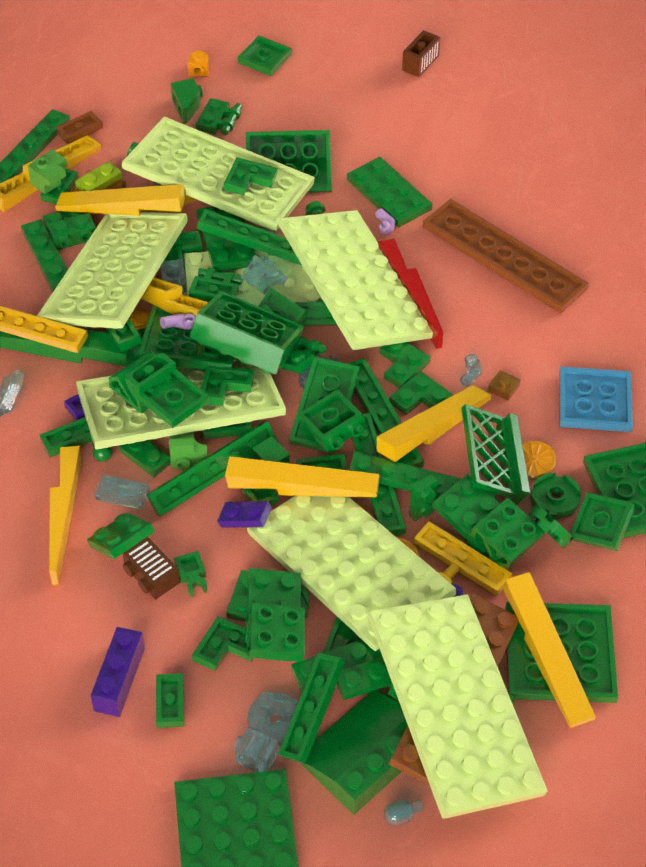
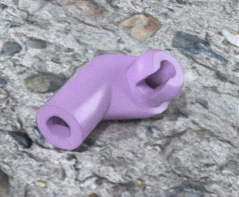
M384 209L377 210L375 217L382 222L381 225L379 224L380 232L384 235L392 233L395 219Z
M176 314L161 317L160 324L163 329L177 327L189 330L193 328L196 317L193 314Z

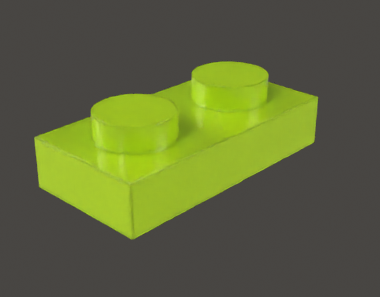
M108 161L75 181L76 188L80 191L104 190L123 178L122 171Z

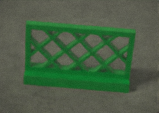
M465 404L461 410L472 486L505 496L518 505L530 494L518 416L509 413L506 417H502ZM471 415L475 416L476 419L480 422V424H477L471 418ZM490 422L497 424L496 429L492 426ZM481 426H483L490 433V438L480 428ZM473 432L483 441L482 444L474 437ZM493 439L497 441L499 448L493 443ZM486 445L495 456L492 457L483 446ZM476 451H477V452L482 456V458L486 461L484 464H483L482 461L477 457ZM496 458L502 463V468L495 461ZM488 464L496 472V477L486 467ZM479 471L489 482L480 479ZM501 478L505 483V487L497 479Z

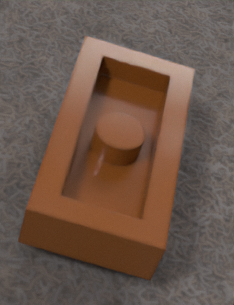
M90 111L57 126L56 130L57 134L69 144L102 129L103 124Z

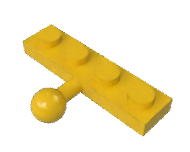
M430 521L414 537V544L449 565L444 572H439L449 583H452V578L457 572H460L498 596L504 589L505 579L512 578L511 572Z

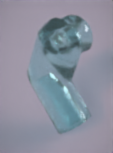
M475 354L467 355L464 360L467 373L460 378V382L465 387H468L482 374L480 361Z

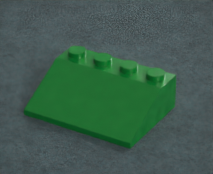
M330 130L246 132V150L315 177L314 184L308 192H332Z
M220 291L197 313L190 338L196 340L200 345L217 349L223 355H231L238 358L244 364H252L261 368L265 373L276 375L288 359L305 326Z
M377 690L371 691L314 741L306 764H301L354 815L402 772L389 764L408 725L400 703Z

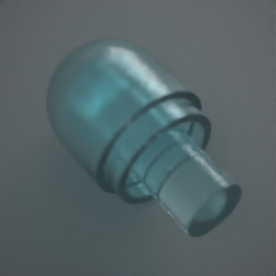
M399 800L390 803L384 810V818L387 823L393 826L407 823L413 819V814L423 811L422 802L417 800L409 803L408 800Z

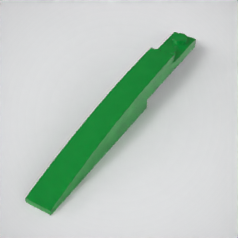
M87 330L88 338L79 352L75 353L0 331V348L80 364L84 358L127 366L138 358L140 345L120 352L109 333Z

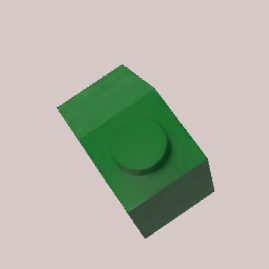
M194 78L170 83L172 100L183 124H187L201 106L200 98L203 97L201 86H197Z

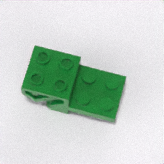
M145 353L109 377L110 388L142 414L147 409H150L172 428L209 403V395L176 369V362L164 353Z
M469 474L465 475L436 499L432 505L467 540L466 545L487 558L490 556L493 562L507 569L539 542L545 533L509 498L500 504L486 490L472 486Z
M249 568L247 619L244 641L247 643L246 652L248 658L302 663L305 655V608L301 607V573Z

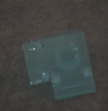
M254 255L240 276L241 279L264 295L271 286L275 284L284 285L288 279L286 275L274 267L275 262L266 256L261 259Z

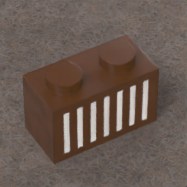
M423 30L403 51L402 71L420 77L439 57L440 37Z
M149 537L123 553V568L127 575L130 577L134 576L138 580L142 591L146 594L150 593L155 600L180 583L179 569Z

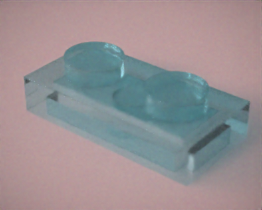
M19 370L7 375L0 386V416L5 413L9 414L15 407L14 401L22 390L23 385L21 383L25 376Z
M102 475L95 491V499L143 510L147 500L146 494L150 492V485Z

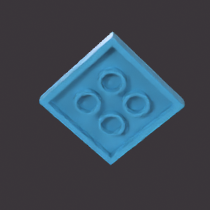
M560 366L559 427L632 432L631 371Z

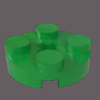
M547 473L537 478L534 482L530 496L533 506L536 504L540 505L555 520L572 515L579 508L581 501V489L578 483L567 475L561 477L555 476L556 473ZM551 493L561 494L560 498H553Z
M536 504L527 514L561 547L565 548L574 539L540 505Z

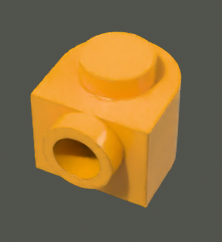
M196 50L189 55V76L209 77V56L206 52Z

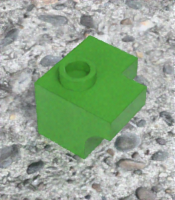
M52 149L30 163L28 170L31 185L44 194L59 186L61 179L66 176L64 169L67 166L66 159Z
M194 432L170 436L171 469L185 470L207 457V445L198 443L194 438Z

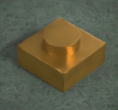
M500 370L489 384L488 391L509 401L520 386V379Z

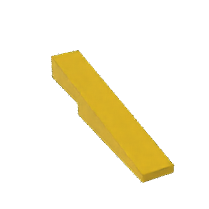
M86 135L55 150V152L66 159L67 166L65 169L70 170L99 151L101 144ZM33 161L23 165V173L0 183V210L2 212L7 211L38 190L31 185L28 165Z
M184 184L63 192L60 194L55 207L56 211L140 216L142 209L181 212L186 196Z
M154 277L141 299L173 315L193 314L195 317L208 303L183 295L182 286Z
M472 385L377 436V452L396 462L422 442L430 445L463 420L461 408L465 404L480 408L491 400V395Z
M80 446L60 447V487H50L49 572L52 585H59L82 466Z
M230 456L225 474L228 488L277 489L278 495L377 497L379 474Z
M530 572L505 579L504 593L525 632L524 640L569 727L572 728L595 720L596 716Z

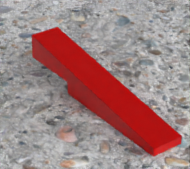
M395 238L378 241V247L388 259V263L394 272L397 273L399 280L407 289L413 302L418 306V310L423 318L427 320L428 326L433 332L431 341L436 349L442 348L444 332L417 269H407Z

